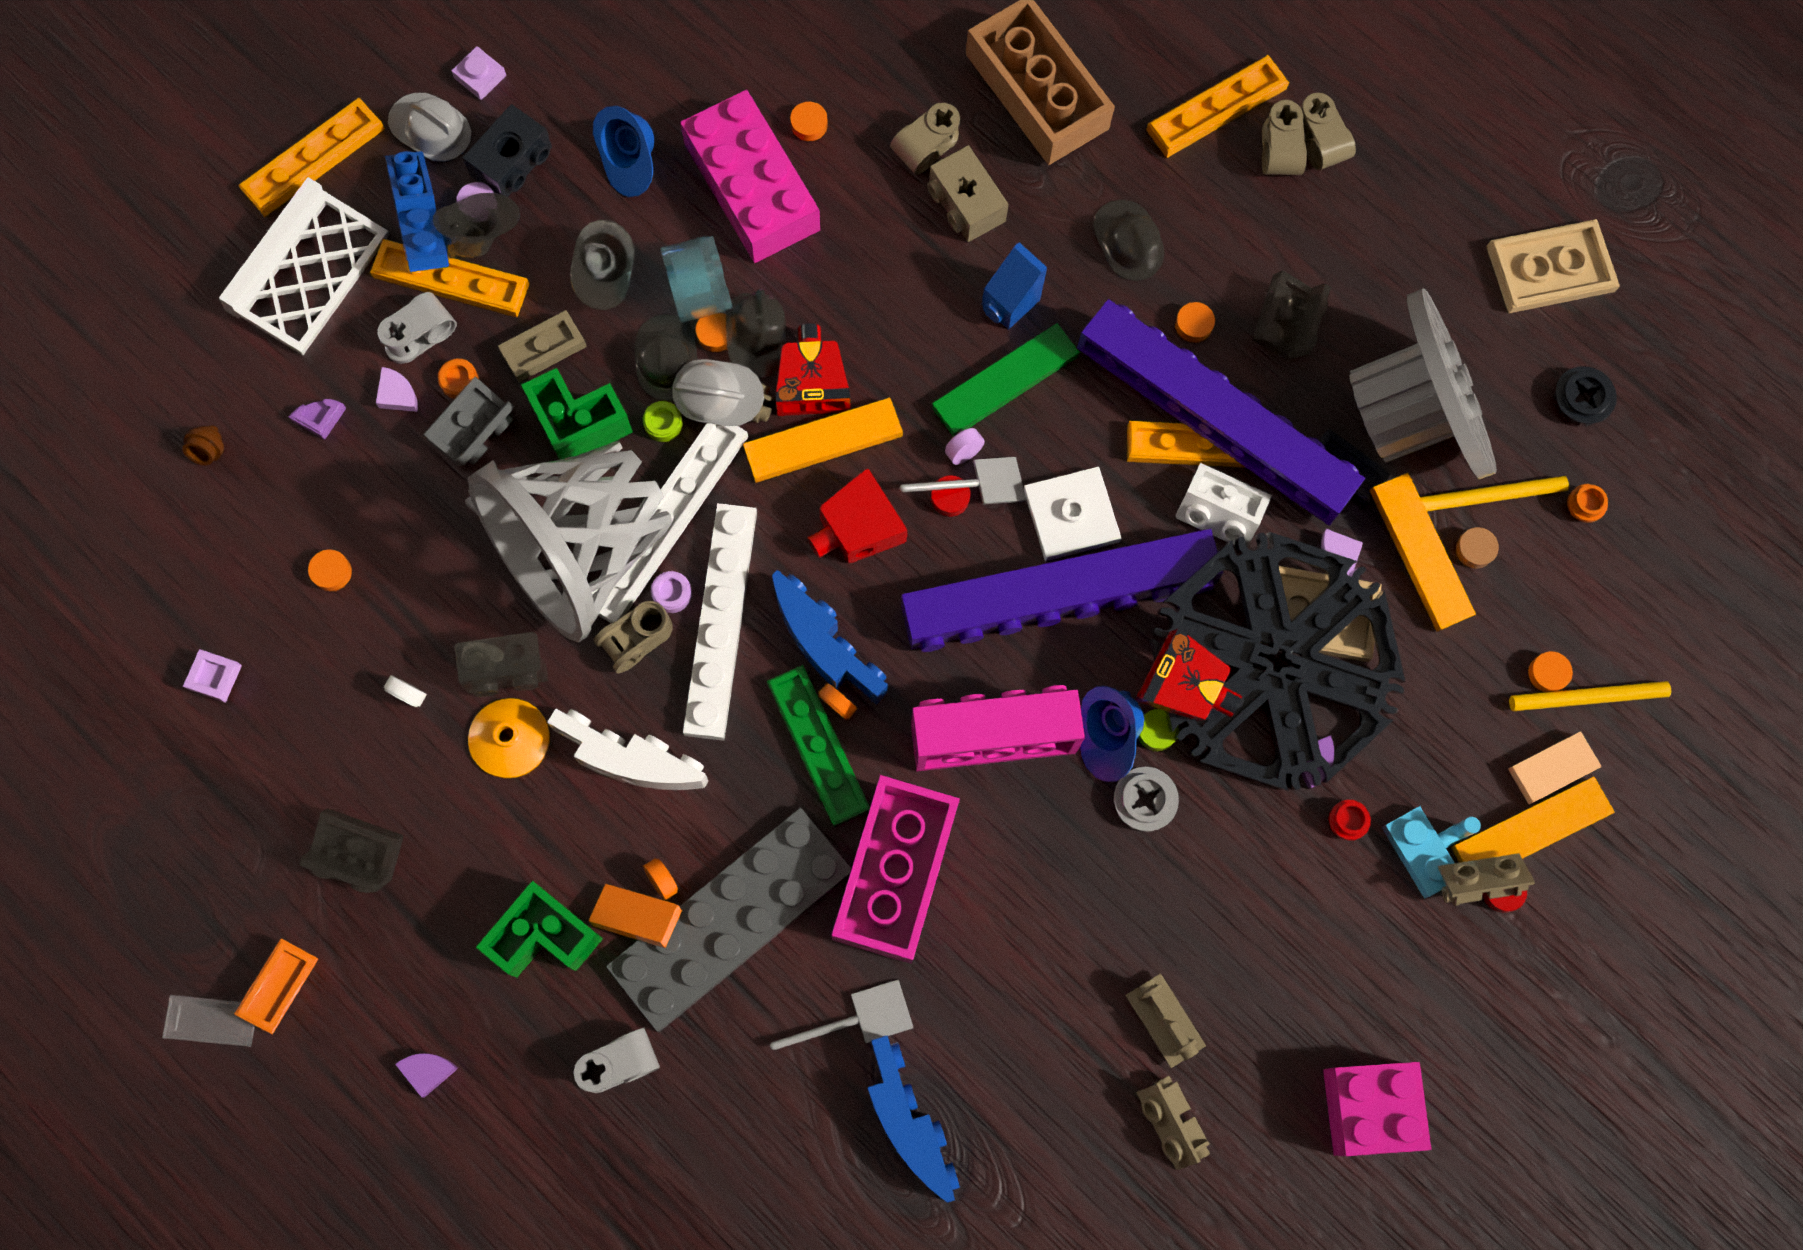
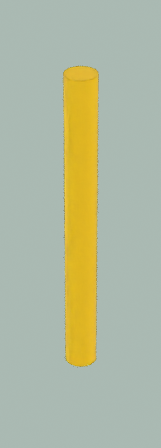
M1566 476L1423 496L1420 498L1426 511H1434L1563 492L1568 490L1569 483Z
M1668 681L1512 695L1509 698V705L1512 711L1663 698L1670 697L1671 686Z

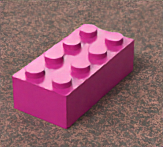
M748 90L740 92L680 122L685 147L754 264L820 231V210Z
M1056 685L1043 688L1041 694L1026 695L1025 690H1011L1003 692L1001 694L1002 698L985 700V695L973 694L961 697V702L945 704L944 699L921 701L920 707H913L911 718L916 772L1076 754L1085 739L1078 690L1067 691L1066 686Z
M880 775L833 929V941L912 964L960 798Z

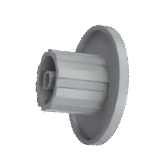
M1424 288L1407 295V305L1418 343L1350 371L1351 374L1349 376L1354 397L1367 432L1378 454L1385 462L1455 436L1466 461L1478 479L1496 474L1494 454L1481 416L1482 411L1479 402L1471 389L1473 382L1465 363L1462 364L1457 347L1451 339L1429 293Z

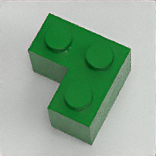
M557 368L521 385L559 460L594 450L633 433L627 414L610 383L576 400L573 399Z
M532 881L476 948L508 975L517 978L543 946L567 967L577 971L603 938L541 886Z

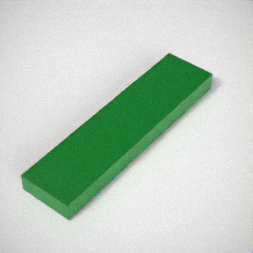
M1056 323L932 403V409L954 437L959 432L972 427L1078 358L1079 351L1058 323Z
M801 665L766 681L833 827L835 828L869 812L870 806L804 666Z

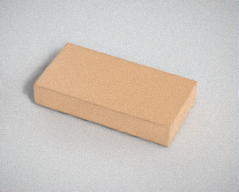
M1580 731L1512 766L1508 770L1527 803L1531 804L1602 766Z

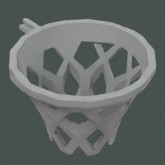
M613 441L577 456L499 470L493 460L468 477L470 497L465 499V504L479 516L487 535L514 579L539 612L555 629L566 638L578 643L590 633L591 625L596 620L613 587L672 525V518L669 512L664 511L653 515L664 497L656 481L629 483L642 461L632 450L619 452L623 449L619 441ZM620 467L615 476L601 477L610 468ZM533 473H544L538 477H525ZM553 474H561L560 476H551ZM529 493L547 497L542 508ZM644 497L640 507L616 511L623 498ZM575 502L589 506L588 514L566 515ZM566 542L574 543L573 554ZM599 546L613 548L611 551L595 556ZM541 550L552 569L545 570L538 560ZM602 570L600 578L588 583L586 578L589 572ZM553 579H559L564 589L562 595L553 583Z

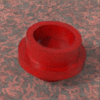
M1343 800L1337 803L1330 811V828L1336 836L1343 840H1357L1363 837L1370 828V814L1366 807L1358 801Z

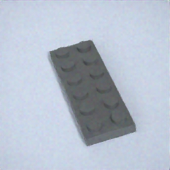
M800 808L679 906L682 912L666 948L638 940L606 967L655 1030L660 1033L846 879L852 869L802 808Z

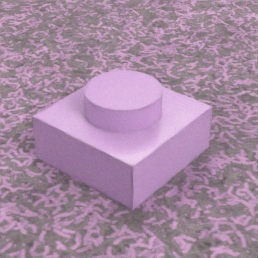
M478 46L452 70L454 79L480 100L506 77L504 67Z
M199 649L183 687L226 703L242 665L236 661Z

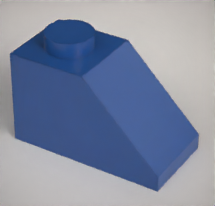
M1020 242L1013 247L984 288L982 299L985 314L993 322H1001L1008 330L1040 301L1047 267Z

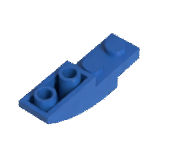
M405 151L396 155L385 156L401 238L410 272L449 267L448 255L423 151Z
M776 570L772 575L778 606L794 642L806 660L835 689L838 690L848 680L877 705L887 694L888 684L884 682L887 678L886 675L873 663L868 662L865 666L854 656L856 650L840 636L836 640L833 638L838 631V622L835 619L837 614L826 602L821 599L815 602L805 594L807 588L798 578L792 574L785 577L780 571Z
M888 1035L871 1040L883 1083L868 1087L867 1089L885 1133L905 1163L929 1189L947 1203L954 1201L955 1197L952 1190L958 1189L960 1186L953 1163L944 1164L940 1147L947 1146L940 1121L932 1122L929 1114L915 1119L912 1118L910 1111L918 1109L911 1084L903 1086L898 1069L905 1067V1063L898 1042L890 1044Z

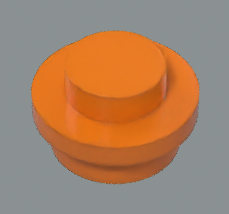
M1583 484L1571 491L1567 499V506L1574 518L1581 522L1591 523L1604 516L1608 508V498L1600 487Z

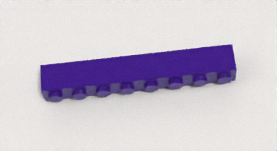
M1108 299L1081 332L1077 346L1078 350L1190 427L1328 526L1332 524L1365 480V477L1359 474L1353 464L1346 460L1337 459L1326 451L1325 446L1320 441L1304 436L1294 429L1293 424L1287 418L1281 415H1274L1264 408L1259 399L1247 392L1243 393L1231 385L1224 374L1216 370L1211 371L1198 362L1197 357L1191 351L1185 348H1178L1168 341L1164 333L1158 328L1148 327L1135 318L1134 313L1128 307L1122 304L1117 305Z
M1212 530L1197 531L902 594L901 608L911 650L921 648L922 652H931L943 648L945 642L959 639L962 644L973 643L983 639V634L999 631V635H1010L1021 631L1022 626L1037 623L1038 627H1047L1059 623L1061 617L1075 614L1077 619L1089 618L1099 614V609L1114 606L1116 611L1126 610L1137 606L1138 601L1152 598L1153 602H1163L1218 552ZM1223 571L1219 572L1196 594L1214 589V585L1217 584L1223 575Z

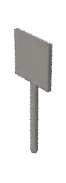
M1016 457L973 460L977 479L902 484L899 487L901 492L979 487L983 505L1026 501Z
M899 979L851 994L857 1015L771 1042L770 1048L777 1050L860 1023L865 1043L914 1028Z

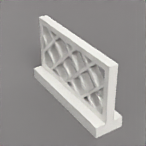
M307 177L223 291L219 300L228 313L238 319L240 317L299 354L304 355L378 252L382 240L388 238L389 232L323 191L319 183ZM328 205L340 213L342 224L320 228L317 217L324 207ZM345 216L354 222L347 223ZM314 222L315 229L308 230ZM365 228L376 235L368 246L352 248L349 231ZM344 232L348 249L325 253L322 236ZM317 237L321 254L298 258L296 246L301 239ZM292 252L293 259L286 260ZM361 255L358 261L355 262L354 256ZM350 257L352 269L348 275L331 278L327 261ZM323 262L326 279L303 283L300 266ZM295 267L299 284L276 288L274 276L278 270ZM270 283L271 289L264 290ZM340 285L334 293L333 286ZM328 287L330 300L322 307L309 309L305 291ZM301 292L304 310L282 314L278 296ZM273 297L277 315L260 318L249 310L256 300ZM318 315L315 321L312 323L311 316ZM306 317L308 330L300 341L286 334L283 321ZM272 323H279V328H280V330L277 329L276 327H274V326L271 325V324H272Z

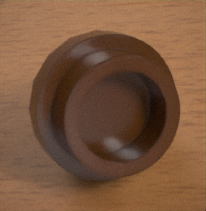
M214 425L190 429L183 438V453L196 464L210 465L213 461L219 460L224 452L222 436Z

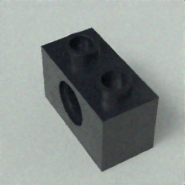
M511 104L463 156V160L469 175L473 179L488 185L494 194L505 201L512 192H517L523 186L526 176L536 165H541L548 158L552 145L547 129ZM517 152L512 157H504L507 153Z

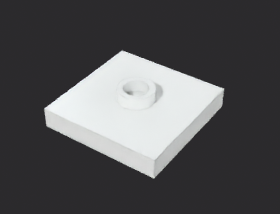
M1099 467L1024 485L1025 497L1045 562L1121 541L1122 538Z

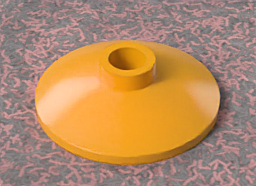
M514 698L497 700L484 707L474 718L468 734L469 750L476 764L486 773L499 778H517L534 770L544 759L550 743L549 727L542 713L532 704ZM504 729L513 730V737L508 742H502L499 738L500 733Z

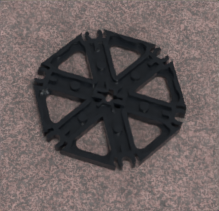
M1264 532L1255 535L1257 547L1254 551L1246 547L1244 537H1239L1235 539V551L1233 540H1231L1162 602L1175 607L1177 611L1175 612L1168 607L1158 609L1157 614L1167 617L1170 621V627L1168 630L1153 628L1151 634L1156 638L1166 639L1170 631L1180 629L1230 668L1236 669L1226 679L1223 686L1242 696L1241 702L1232 717L1212 708L1208 717L1201 721L1165 711L1169 731L1173 732L1177 725L1184 722L1186 727L1180 728L1174 736L1176 741H1181L1188 734L1193 735L1196 739V745L1188 754L1191 757L1200 755L1206 747L1208 748L1207 752L1196 762L1289 791L1286 785V774H1288L1287 783L1290 789L1298 790L1300 789L1299 775L1305 771L1311 774L1314 786L1320 785L1321 775L1317 768L1321 767L1325 774V779L1322 783H1327L1394 720L1387 719L1378 712L1380 711L1384 714L1398 712V708L1388 705L1385 699L1388 692L1402 694L1404 692L1402 686L1395 683L1389 684V679H1394L1400 683L1406 682L1385 591L1379 592L1375 599L1370 600L1369 596L1379 590L1380 584L1374 582L1367 589L1360 586L1359 577L1367 570L1364 566L1354 569L1348 575L1347 572L1351 566L1358 562L1356 560L1273 532L1267 533V537ZM1283 558H1290L1320 568L1327 573L1329 578L1328 586L1292 620L1290 619L1278 562ZM1224 570L1232 572L1237 578L1248 629L1194 611L1191 603L1193 596L1219 572ZM1357 616H1364L1371 623L1379 661L1373 670H1369L1318 652ZM1151 639L1150 645L1155 661L1163 643ZM1260 642L1270 645V647L1260 644ZM1278 651H1281V658L1287 661V664L1296 666V668L1291 666L1280 667L1275 672L1273 671V663L1268 661L1267 658L1258 656V654L1263 656L1275 655ZM1253 665L1262 667L1263 670L1253 668ZM1285 676L1292 677L1293 680L1286 679ZM1308 694L1353 708L1360 715L1358 728L1334 749V761L1331 766L1322 757ZM1263 703H1265L1276 752L1275 760L1268 766H1261L1231 756L1223 748V740Z

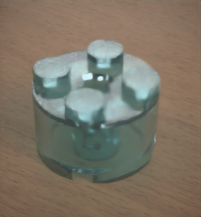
M703 236L660 248L681 323L726 312V310L733 308L713 236Z

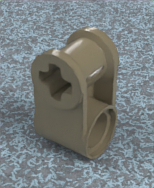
M1312 93L1307 96L1302 104L1304 142L1306 144L1307 157L1312 167L1320 171L1354 157L1356 152L1354 138L1349 129L1346 128L1335 107L1334 101L1323 93Z
M1291 100L1278 101L1271 108L1269 118L1266 119L1261 130L1263 147L1262 171L1264 175H1302L1305 171L1307 149L1304 142L1303 112L1300 106Z
M935 104L916 121L898 132L893 138L890 148L915 175L923 173L936 159L957 143L959 137L958 126L960 123L959 112L951 104Z
M645 601L619 620L603 628L594 637L593 642L597 647H603L614 662V671L619 674L635 666L646 654L665 642L672 633L673 625L663 606L654 601ZM652 615L662 617V622L657 629L653 631L643 630V623L648 617ZM616 642H619L623 647V652L618 649L615 644Z

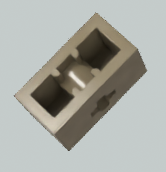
M969 145L930 166L929 183H927L928 191L936 203L941 202L947 210V218L951 227L956 233L961 232L967 242L1006 222L1009 204Z

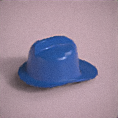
M616 105L605 107L595 117L593 136L606 175L618 193L627 197L639 196L648 189L652 182L653 163L651 152L654 148L652 128L641 116L629 112L625 108Z
M1097 686L1088 691L1082 700L1081 715L1085 739L1080 746L1081 756L1086 768L1096 778L1105 782L1118 781L1125 777L1133 767L1136 755V739L1143 730L1144 715L1138 702L1131 697L1129 691L1119 692L1108 686Z

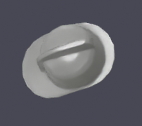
M412 93L403 96L394 103L389 112L388 125L391 133L417 152L423 151L424 157L432 161L446 162L456 159L466 151L471 142V129L468 120L452 107L449 102L431 94Z
M708 359L693 360L680 369L673 383V399L677 409L685 417L698 422L724 426H741L751 421L760 412L764 401L763 386L758 376L749 368L734 363Z

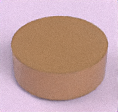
M1480 527L1467 530L1456 543V554L1459 560L1464 565L1475 569L1483 568L1496 558L1499 550L1498 541L1494 534Z

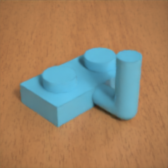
M1419 806L1381 828L1425 899L1441 891L1442 887L1446 886L1438 869V866L1454 864L1446 848L1477 833L1481 825L1477 818L1469 817L1437 834Z

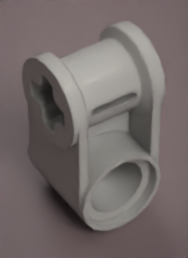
M425 292L416 296L409 304L393 315L385 318L378 327V337L385 346L388 357L393 362L404 364L413 361L417 356L435 344L446 340L455 331L457 322L432 292ZM390 327H392L394 330L392 334L389 329ZM405 346H407L409 349L407 353L404 349Z
M641 1028L611 1041L604 1047L585 1054L575 1064L573 1073L574 1079L580 1088L588 1092L600 1093L619 1084L631 1082L660 1068L645 1028ZM594 1062L599 1067L605 1066L606 1069L600 1075L601 1082L597 1085L594 1081L585 1080L584 1074L590 1071L588 1064Z

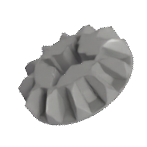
M1138 767L1130 770L1125 777L1118 781L1114 791L1113 803L1118 813V818L1129 825L1131 829L1151 832L1165 827L1173 819L1178 809L1179 796L1174 782L1167 774L1152 767ZM1138 789L1142 790L1145 794L1154 793L1157 790L1160 792L1151 802L1154 808L1153 811L1149 810L1146 806L1132 808L1139 798Z

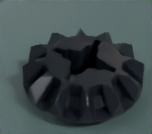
M1587 366L1572 368L1566 371L1555 384L1556 392L1553 399L1557 400L1559 405L1558 413H1565L1570 418V423L1580 422L1584 423L1586 427L1594 423H1601L1610 416L1616 406L1617 394L1612 381L1603 372ZM1579 391L1582 394L1595 391L1588 403L1586 401L1581 403L1574 401L1579 395Z

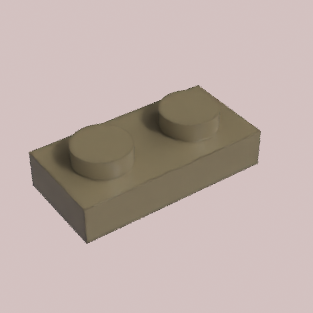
M567 310L498 345L518 383L587 347Z

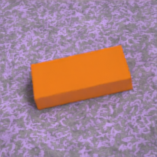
M605 884L589 918V922L593 927L666 948L682 909L674 903Z
M280 939L234 1015L272 1035L318 958Z

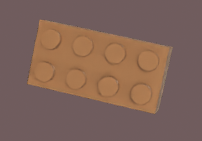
M1019 0L968 30L966 56L1048 165L1109 130L1115 106L1034 0Z

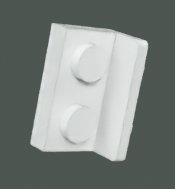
M1200 463L1176 513V518L1200 530L1211 529L1213 536L1226 542L1233 540V545L1235 544V539L1244 537L1246 547H1248L1261 523L1272 495Z

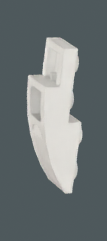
M555 709L547 722L553 731L580 745L574 755L579 764L601 775L640 787L662 790L705 788L708 783L706 774L701 772L704 768L701 763L685 754L682 755L681 759L676 758L666 752L669 748L667 744L648 734L644 740L634 734L625 748L623 745L626 741L622 737L608 729H604L602 734L588 727L591 721L572 709L567 714Z

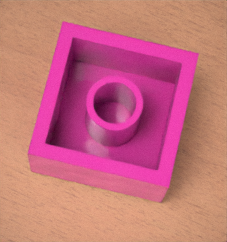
M1420 1062L1323 1069L1334 1156L1432 1150Z

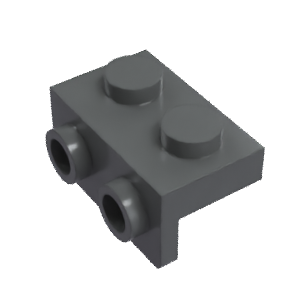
M473 377L422 436L458 467L465 465L467 461L474 465L488 449L483 444L492 433L499 436L512 422L513 418L508 414L515 406L509 401L505 403L478 378Z

